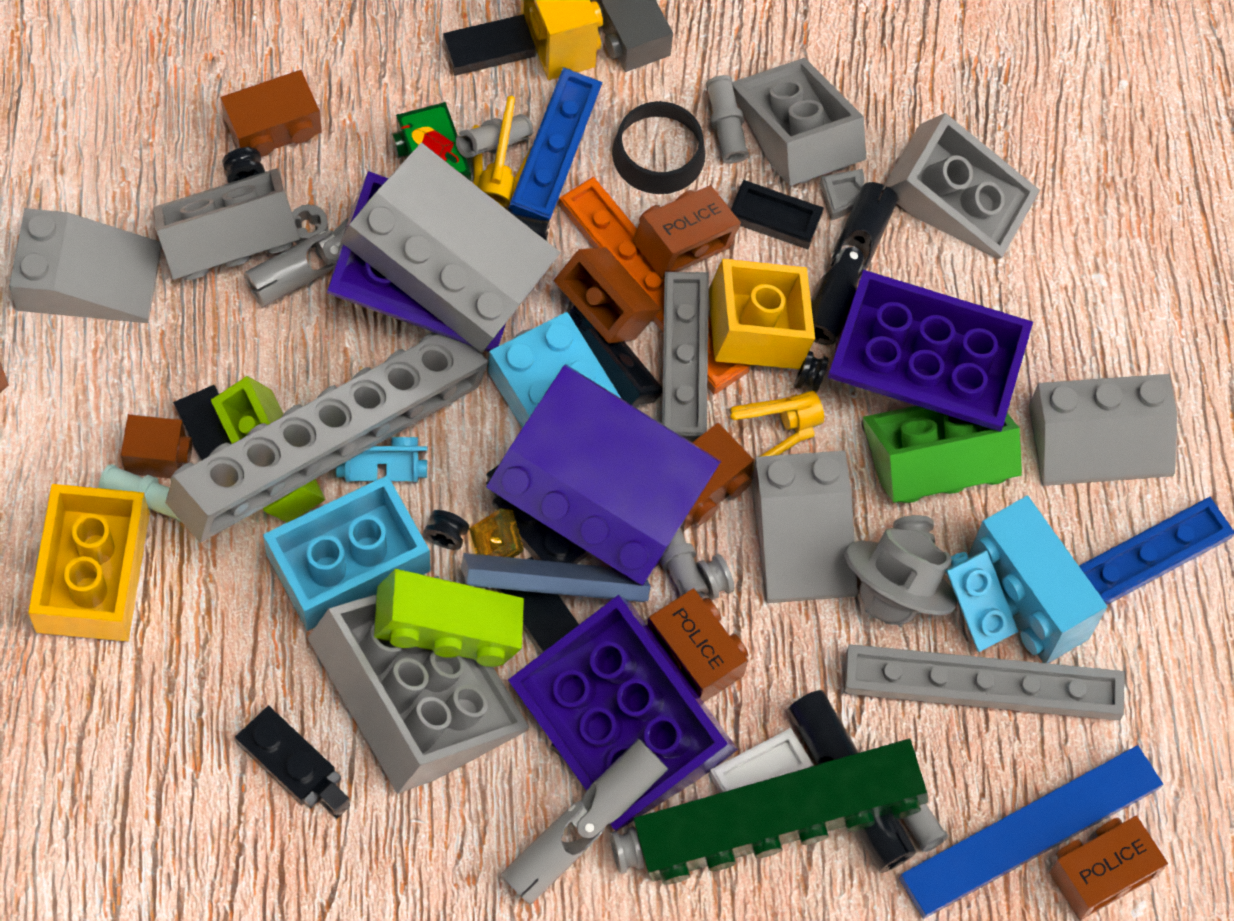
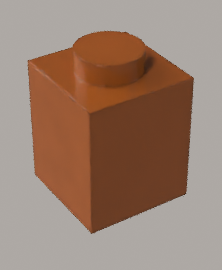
M128 414L120 455L125 471L141 476L151 475L153 477L171 479L174 472L182 464L190 463L192 437H186L182 420Z

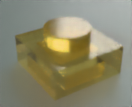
M499 508L469 528L476 554L514 558L524 552L513 510Z

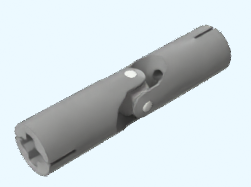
M349 218L345 219L334 232L330 230L316 234L244 272V278L248 287H255L250 291L258 304L264 307L332 271L340 249V241L344 235ZM315 243L316 254L327 264L318 270H313L308 265L306 257L307 251Z
M638 738L592 783L583 799L571 805L501 873L502 876L525 901L532 904L603 833L605 826L623 815L668 768ZM571 822L577 828L582 838L572 842H563L561 839L564 830Z

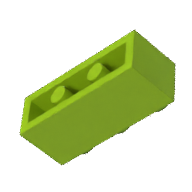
M249 376L244 377L211 399L231 444L246 437L257 425L262 423L268 425L280 419L284 414L273 391ZM316 479L264 507L263 510L288 523L326 499Z
M394 569L377 586L374 638L390 641L393 646L399 648L419 647L433 650L440 657L452 658L460 656L474 659L478 664L486 667L501 666L522 649L524 598Z

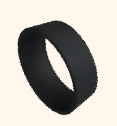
M655 101L634 108L622 120L613 143L612 157L616 170L628 184L643 192L669 194L686 188L697 179L705 163L704 139L699 122L688 110L670 102ZM666 117L687 126L696 136L699 145L694 157L683 167L668 172H656L647 170L631 160L623 146V132L630 125L644 118Z

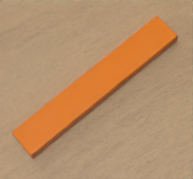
M593 176L559 198V206L592 247H606L661 308L652 320L664 333L665 278L661 279L632 241L637 228ZM708 315L707 387L715 395L749 373L750 365L715 361L711 317Z

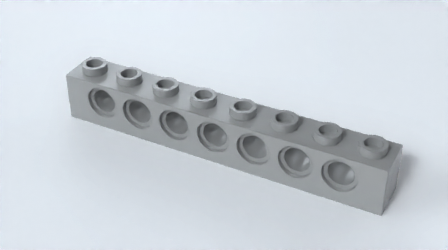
M431 332L416 346L406 351L404 349L395 351L384 363L375 368H363L349 382L339 387L333 385L326 388L317 399L304 406L301 404L294 405L280 419L268 425L265 423L257 425L241 440L233 444L224 443L218 446L209 457L200 462L184 464L171 477V485L165 503L201 543L478 388L489 361L475 347Z

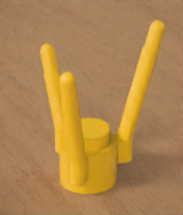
M512 95L507 97L495 162L488 164L486 170L483 171L482 153L473 157V184L503 207H507L510 204L532 148L531 146L514 178L511 175V168L504 165L515 105V97ZM474 125V126L472 127V129L478 128L479 126H478V125Z
M812 390L782 399L733 406L730 410L732 420L749 419L779 413L784 427L787 430L794 429L796 433L760 456L780 455L800 441L815 437L813 427L824 423V411L821 401L815 391Z

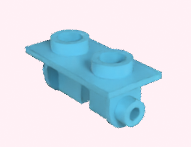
M391 437V446H373L337 466L336 476L345 478L346 482L378 480V464H386V475H388L391 481L418 482V478H427V460H419V451H428V446H418V437Z
M984 550L971 558H968L966 552H960L951 556V565L946 572L977 651L980 652L1017 633V626L988 551Z

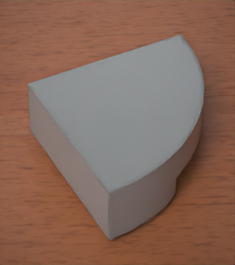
M863 169L821 177L820 186L831 220L841 218L852 210L864 184Z

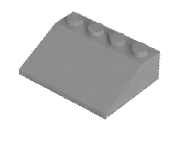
M423 143L418 145L372 196L349 224L340 241L481 353H483L561 253Z
M377 594L328 608L307 638L397 794L435 781L525 733L529 728L494 667L482 666L474 659L460 656L452 658L440 657L433 650L419 647L399 648L393 646L390 641L374 638Z

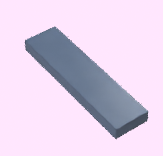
M463 553L461 564L466 584L469 586L613 599L619 594L628 601L636 602L648 601L651 588L648 580L642 586L613 567Z

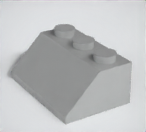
M278 168L153 207L156 231L173 280L183 277L184 280L197 279L206 275L209 272V268L224 263L227 267L238 266L251 259L250 255L265 250L268 253L282 252L289 249L293 245L292 242L300 240Z
M1170 374L1038 383L1029 404L1043 486L1174 476L1176 467L1177 410Z

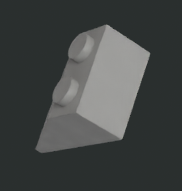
M806 58L733 82L732 86L736 101L743 111L770 165L789 186L808 182L812 178L835 170H842L849 165L866 160L864 116Z
M947 113L919 124L882 189V192L886 186L892 189L898 197L897 204L913 217L997 259L1003 258L1040 192L1036 186Z
M24 208L9 285L17 311L149 323L162 249L160 241L69 212Z
M846 451L755 457L751 484L766 602L779 603L857 597V575L849 567L844 555L849 544L854 542L852 495Z

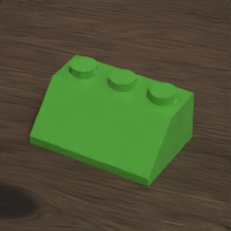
M912 406L863 417V426L879 482L893 503H911L918 501L924 496L938 493H958L966 487L980 484H1000L1008 478L1022 476L1020 428L1008 413L1001 432L920 406Z

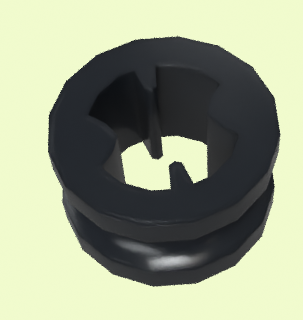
M243 147L235 149L224 156L222 163L227 171L228 183L265 172L263 164L260 163V152L257 149Z
M809 351L801 368L798 370L794 387L800 389L802 386H806L810 391L812 390L817 393L824 378L829 358L823 356L821 359H817L814 357L813 352Z
M432 511L430 515L432 525L425 527L423 531L424 536L440 547L459 550L463 545L461 535L467 534L469 530L467 521L448 511Z

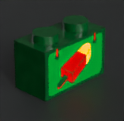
M446 102L396 115L397 132L391 133V140L397 158L404 157L406 160L418 145L423 143L471 181V171L466 157L459 153L456 146L458 135Z

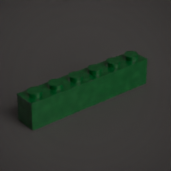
M911 738L635 817L634 822L650 877L654 882L662 880L664 885H669L690 878L689 871L708 866L709 871L727 869L736 864L735 858L754 853L755 858L775 855L783 850V844L800 840L802 845L823 841L829 837L828 831L846 827L849 832L859 831L874 825V818L891 813L894 818L914 815L921 811L920 805L928 803V794Z

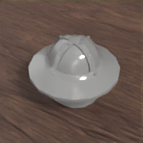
M889 528L885 530L879 543L861 540L849 544L844 555L849 567L862 581L860 586L861 598L865 604V611L872 618L880 619L885 624L902 627L903 624L912 621L914 617L921 613L942 616L954 611L958 600L953 588L943 579L952 559L948 552H943L933 543L931 537L918 530Z

